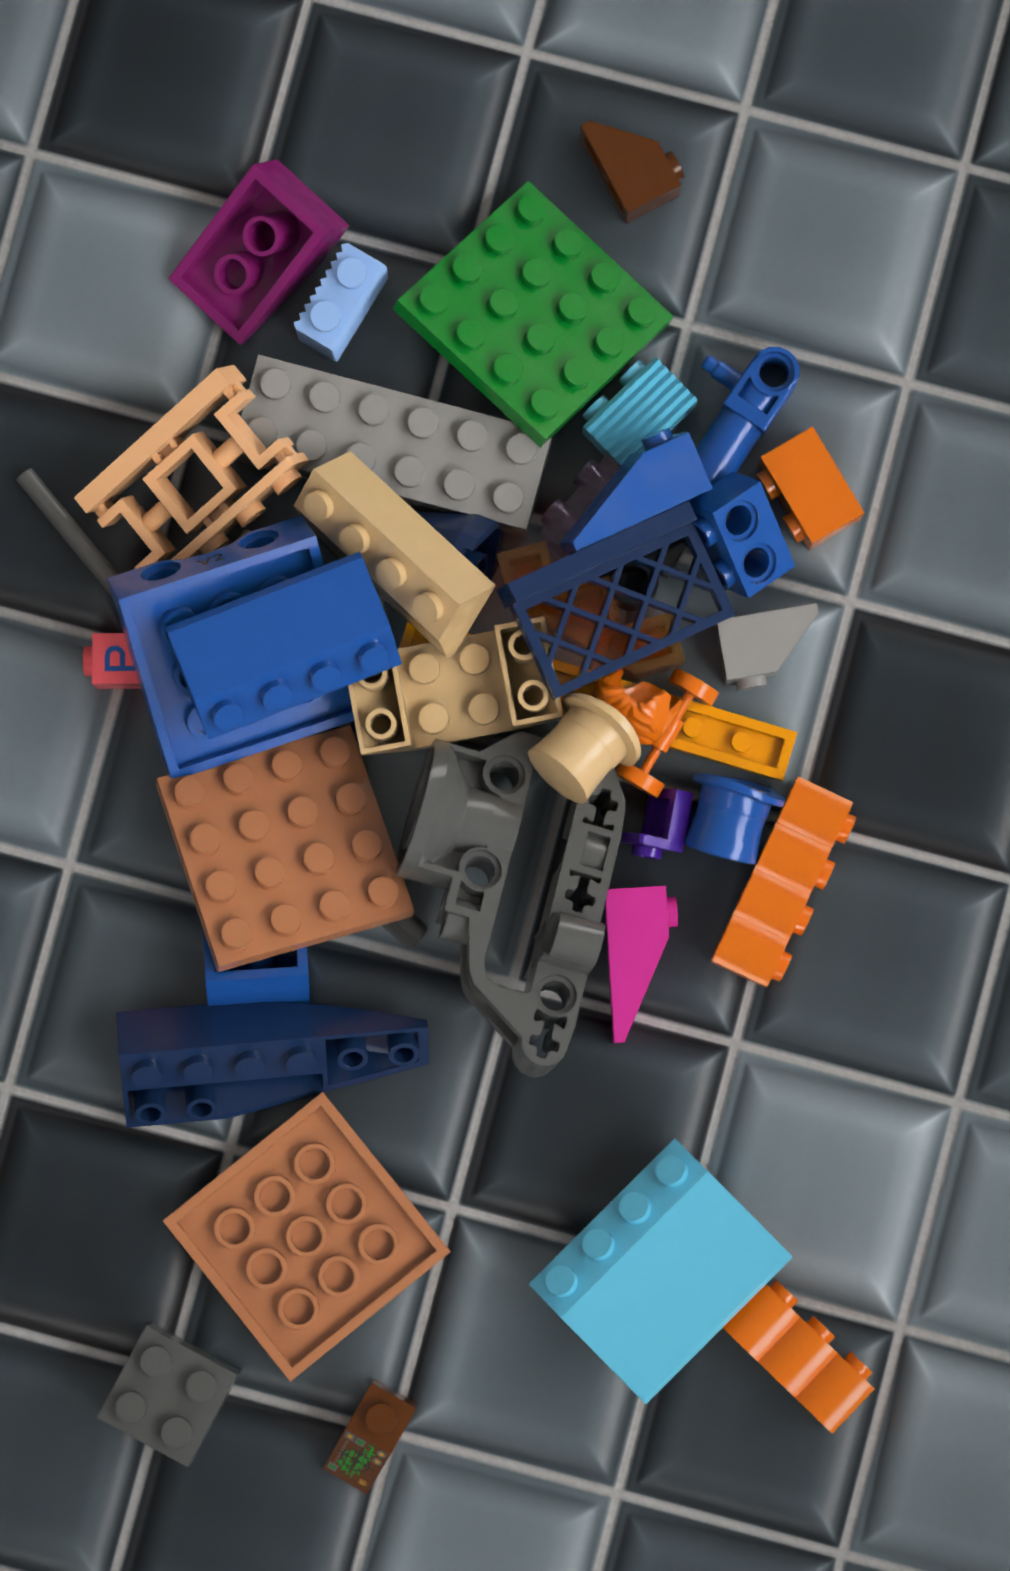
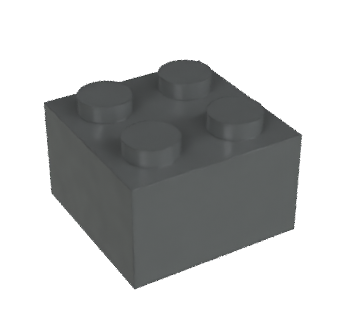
M151 1322L146 1325L97 1418L188 1467L193 1462L241 1370Z

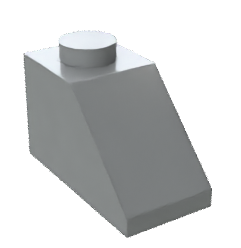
M817 603L731 617L714 625L724 685L736 683L737 691L766 687V678L775 676L818 615Z

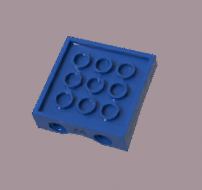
M302 515L248 532L235 542L207 554L186 559L158 561L107 578L163 765L171 778L196 774L354 721L349 688L345 686L209 740L192 704L165 627L323 566L324 563L317 537Z

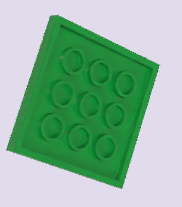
M529 181L403 294L393 308L401 318L540 448L670 324L674 317Z

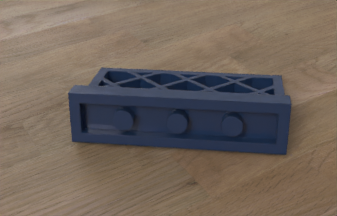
M689 501L497 589L504 608L509 607L552 700L736 615L693 522L697 520V517ZM685 538L693 555L688 574L663 565L669 544ZM658 550L655 561L643 557ZM634 562L652 569L643 595L618 585L624 565ZM698 568L704 580L696 578ZM614 570L610 582L599 578V576ZM659 573L685 582L676 608L651 598ZM586 582L607 590L598 615L572 606L579 586ZM692 586L710 592L718 609L717 613L701 618L684 611ZM568 591L565 603L554 599V597ZM614 593L640 603L632 628L606 619ZM540 603L561 610L562 612L553 636L535 630L526 610ZM648 606L673 616L667 635L661 639L639 632ZM569 614L595 623L587 649L560 640ZM681 619L693 623L678 630ZM603 627L628 636L622 657L612 660L594 653ZM636 640L648 644L633 651ZM541 641L550 644L547 654ZM557 648L583 657L577 678L562 685L552 667ZM591 661L603 665L587 673Z

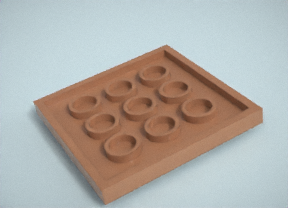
M351 725L301 738L196 774L171 778L169 774L157 778V791L217 972L413 916L415 910L403 878L395 876L396 867L399 864Z
M324 1092L320 1093L163 1220L164 1224L290 1382L451 1252Z

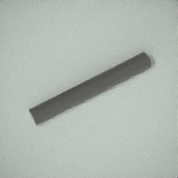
M32 468L23 472L16 481L112 597L107 578L118 575V572Z

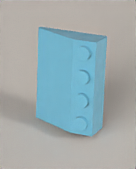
M674 1138L529 1285L602 1361L647 1404L793 1257Z

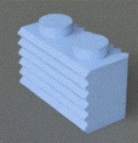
M349 243L341 244L342 252L336 253L337 260L331 261L332 269L325 270L327 277L320 279L322 286L315 287L316 295L310 296L311 303L304 305L306 312L299 313L301 320L294 322L299 341L335 362L339 360L389 278L387 267L383 263Z

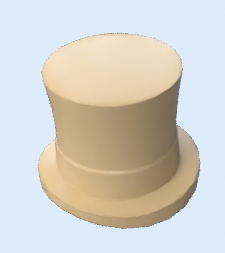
M568 693L562 700L566 714L548 735L528 751V757L536 771L552 788L567 799L584 804L603 778L618 764L632 766L639 760L641 746L632 725L614 707L590 695Z

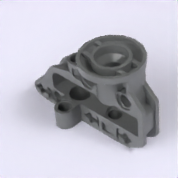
M523 731L515 732L480 752L435 739L426 755L410 803L398 849L397 861L399 865L396 867L395 876L444 890L436 924L441 925L439 938L460 944V982L465 997L512 1047V1059L517 1069L529 1077H541L547 1075L561 1061L567 1051L576 1025L587 976L594 968L599 957L605 934V924L600 922L622 836L626 800L615 769H612L599 783L586 803L579 804L571 801L562 838L567 840L561 863L552 876L539 931L534 936V950L528 970L524 976V979L527 980L524 993L505 988L493 983L487 977L484 969L485 958L512 851L520 828L524 803L533 771L528 751L539 743L543 737ZM500 773L505 775L510 780L512 789L500 790L491 783L490 774ZM593 803L601 805L600 813L604 815L597 826L591 825L594 822L596 807L592 805ZM477 867L483 870L487 875L488 884L482 886L472 883L467 878L465 868ZM576 888L582 889L577 901V907L582 909L580 912L573 911V902L568 900ZM548 990L556 993L561 998L562 1010L556 1011L547 1008L540 998L541 991ZM543 1028L550 1029L545 1034L542 1044V1051L547 1054L544 1058L536 1056L537 1047L532 1044L540 1036Z

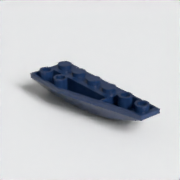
M257 1002L212 1006L201 1004L116 1012L118 1055L126 1128L229 1119L429 1064L427 1020L374 1010L322 1004Z

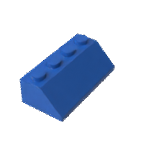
M360 551L165 627L192 704L209 740L402 664L391 626Z

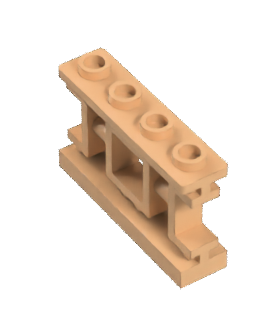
M235 365L216 368L74 497L85 513L95 512L99 517L97 522L102 528L115 525L124 516L152 551L134 567L135 569L158 561H164L176 550L159 529L171 517L176 520L186 534L198 531L203 525L207 526L204 531L171 560L207 554L226 546L230 542L226 534L238 523L243 528L256 520L266 510L262 502L274 491L278 496L282 495L302 478L298 470L309 459L303 452L297 453L293 449L294 443L289 437L277 439L266 449L238 414L256 396L250 389L246 390L242 384L247 380ZM228 398L229 401L214 415L231 435L229 439L219 448H216L207 435L201 431L191 434L184 441L183 438ZM194 452L223 487L196 513L167 478ZM245 453L258 470L270 467L276 460L279 462L277 466L235 503L233 502V499L247 487L230 465L240 455ZM155 463L157 464L143 478V481L160 500L147 512L133 495L123 497L113 504V501Z

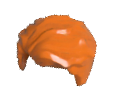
M622 668L595 682L593 685L594 690L590 695L606 702L626 717L634 728L640 744L652 745L666 733L683 704L679 697L671 695L665 689L662 690L646 681H642L629 688H624L620 681L623 675Z

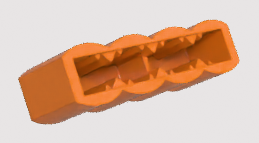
M799 776L794 780L785 799L784 806L778 814L756 865L710 960L711 963L764 988L768 987L771 979L777 982L782 980L793 956L785 952L792 933L802 936L814 911L813 908L806 905L814 887L820 890L824 889L835 866V862L827 859L835 841L845 844L857 817L849 814L853 804L852 801Z
M775 1280L770 1287L766 1284L723 1329L833 1434L875 1389L866 1381L873 1372L851 1351L843 1359L829 1345L835 1336L814 1316L806 1323L792 1309L798 1300Z

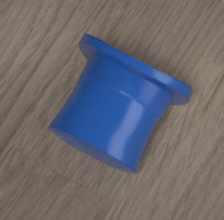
M693 773L692 780L702 784L697 810L685 837L684 844L718 858L756 865L763 827L771 806L783 807L785 797L773 788L759 782L707 773Z

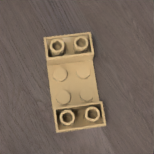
M545 616L530 619L535 630L548 635ZM516 621L494 625V631L465 636L455 655L449 659L431 643L398 648L402 662L401 665L348 685L361 755L430 748L435 739L457 743L516 732L558 720L563 717L560 697L552 700ZM541 641L547 654L550 644Z

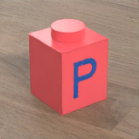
M92 633V646H84L83 649L84 676H92V684L97 689H141L124 633Z

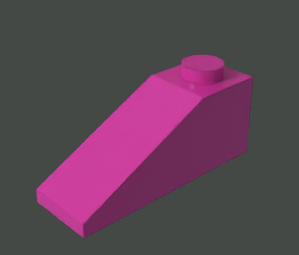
M666 886L608 889L604 908L613 1044L625 1042L669 939V927H678L676 896L667 897Z

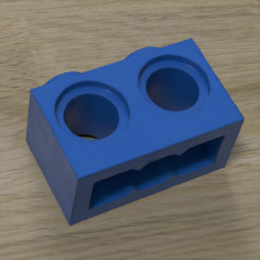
M731 472L713 484V489L692 498L689 502L697 517V520L693 522L724 590H730L750 598L794 568L795 564L761 482L742 474ZM730 511L729 517L726 521L727 514Z

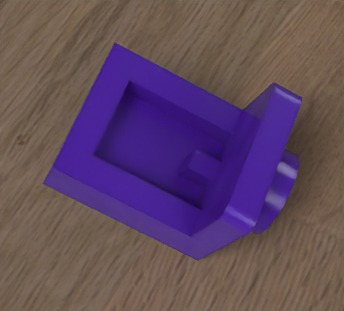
M663 788L658 798L648 795L642 832H622L620 843L632 846L631 855L653 860H661L662 852L683 853L686 831L692 822L691 805L694 793L679 789Z

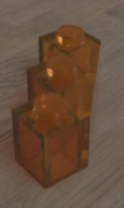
M546 541L497 554V565L503 586L552 563ZM609 576L601 578L610 582ZM586 582L579 586L572 606L598 615L607 590ZM568 591L554 597V599L565 603ZM613 596L606 619L622 625L615 597ZM543 603L526 610L530 619L545 616L547 632L554 634L562 612L561 610ZM665 613L643 619L639 632L661 639L667 635L673 616ZM569 614L561 640L587 649L595 623ZM633 622L624 624L623 626L632 628ZM603 627L594 653L616 660L622 657L628 636ZM636 640L633 651L648 644ZM679 641L623 667V675L632 680H638L671 671L675 668H682L685 658L681 643Z

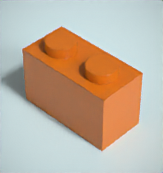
M813 426L760 457L757 465L761 471L755 474L756 479L761 482L767 498L771 501L777 497L785 510L786 515L781 517V520L791 539L796 544L803 541L808 551L857 523L863 517L865 512Z

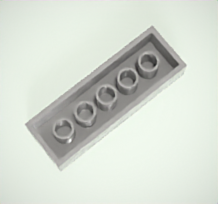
M258 354L249 389L256 397L243 408L241 417L266 449L277 439L289 437L294 443L293 449L297 453L303 452L309 459L298 470L302 476L301 479L308 480L313 469L351 451L414 509L433 513L479 514L497 521L498 529L502 530V532L524 538L527 537L550 452L552 437L540 448L512 421ZM245 453L235 460L236 462L255 466ZM276 460L270 467L264 469L271 471L279 462Z

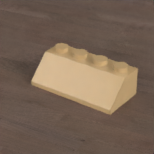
M351 451L313 469L294 504L299 516L302 515L315 535L340 559L360 551L376 592L446 658L449 659L454 656L496 585Z

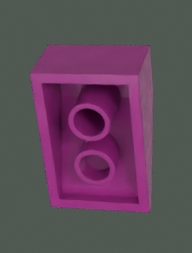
M278 159L253 164L168 279L239 345H243L323 262L350 225Z

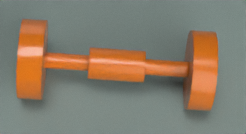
M679 668L674 669L668 682L684 692L681 698L683 704L666 733L651 745L653 747L640 769L634 765L624 766L622 764H618L615 769L618 777L654 798L659 797L665 785L649 775V772L660 753H667L682 728L684 722L680 719L690 702L694 698L712 707L719 695V692Z

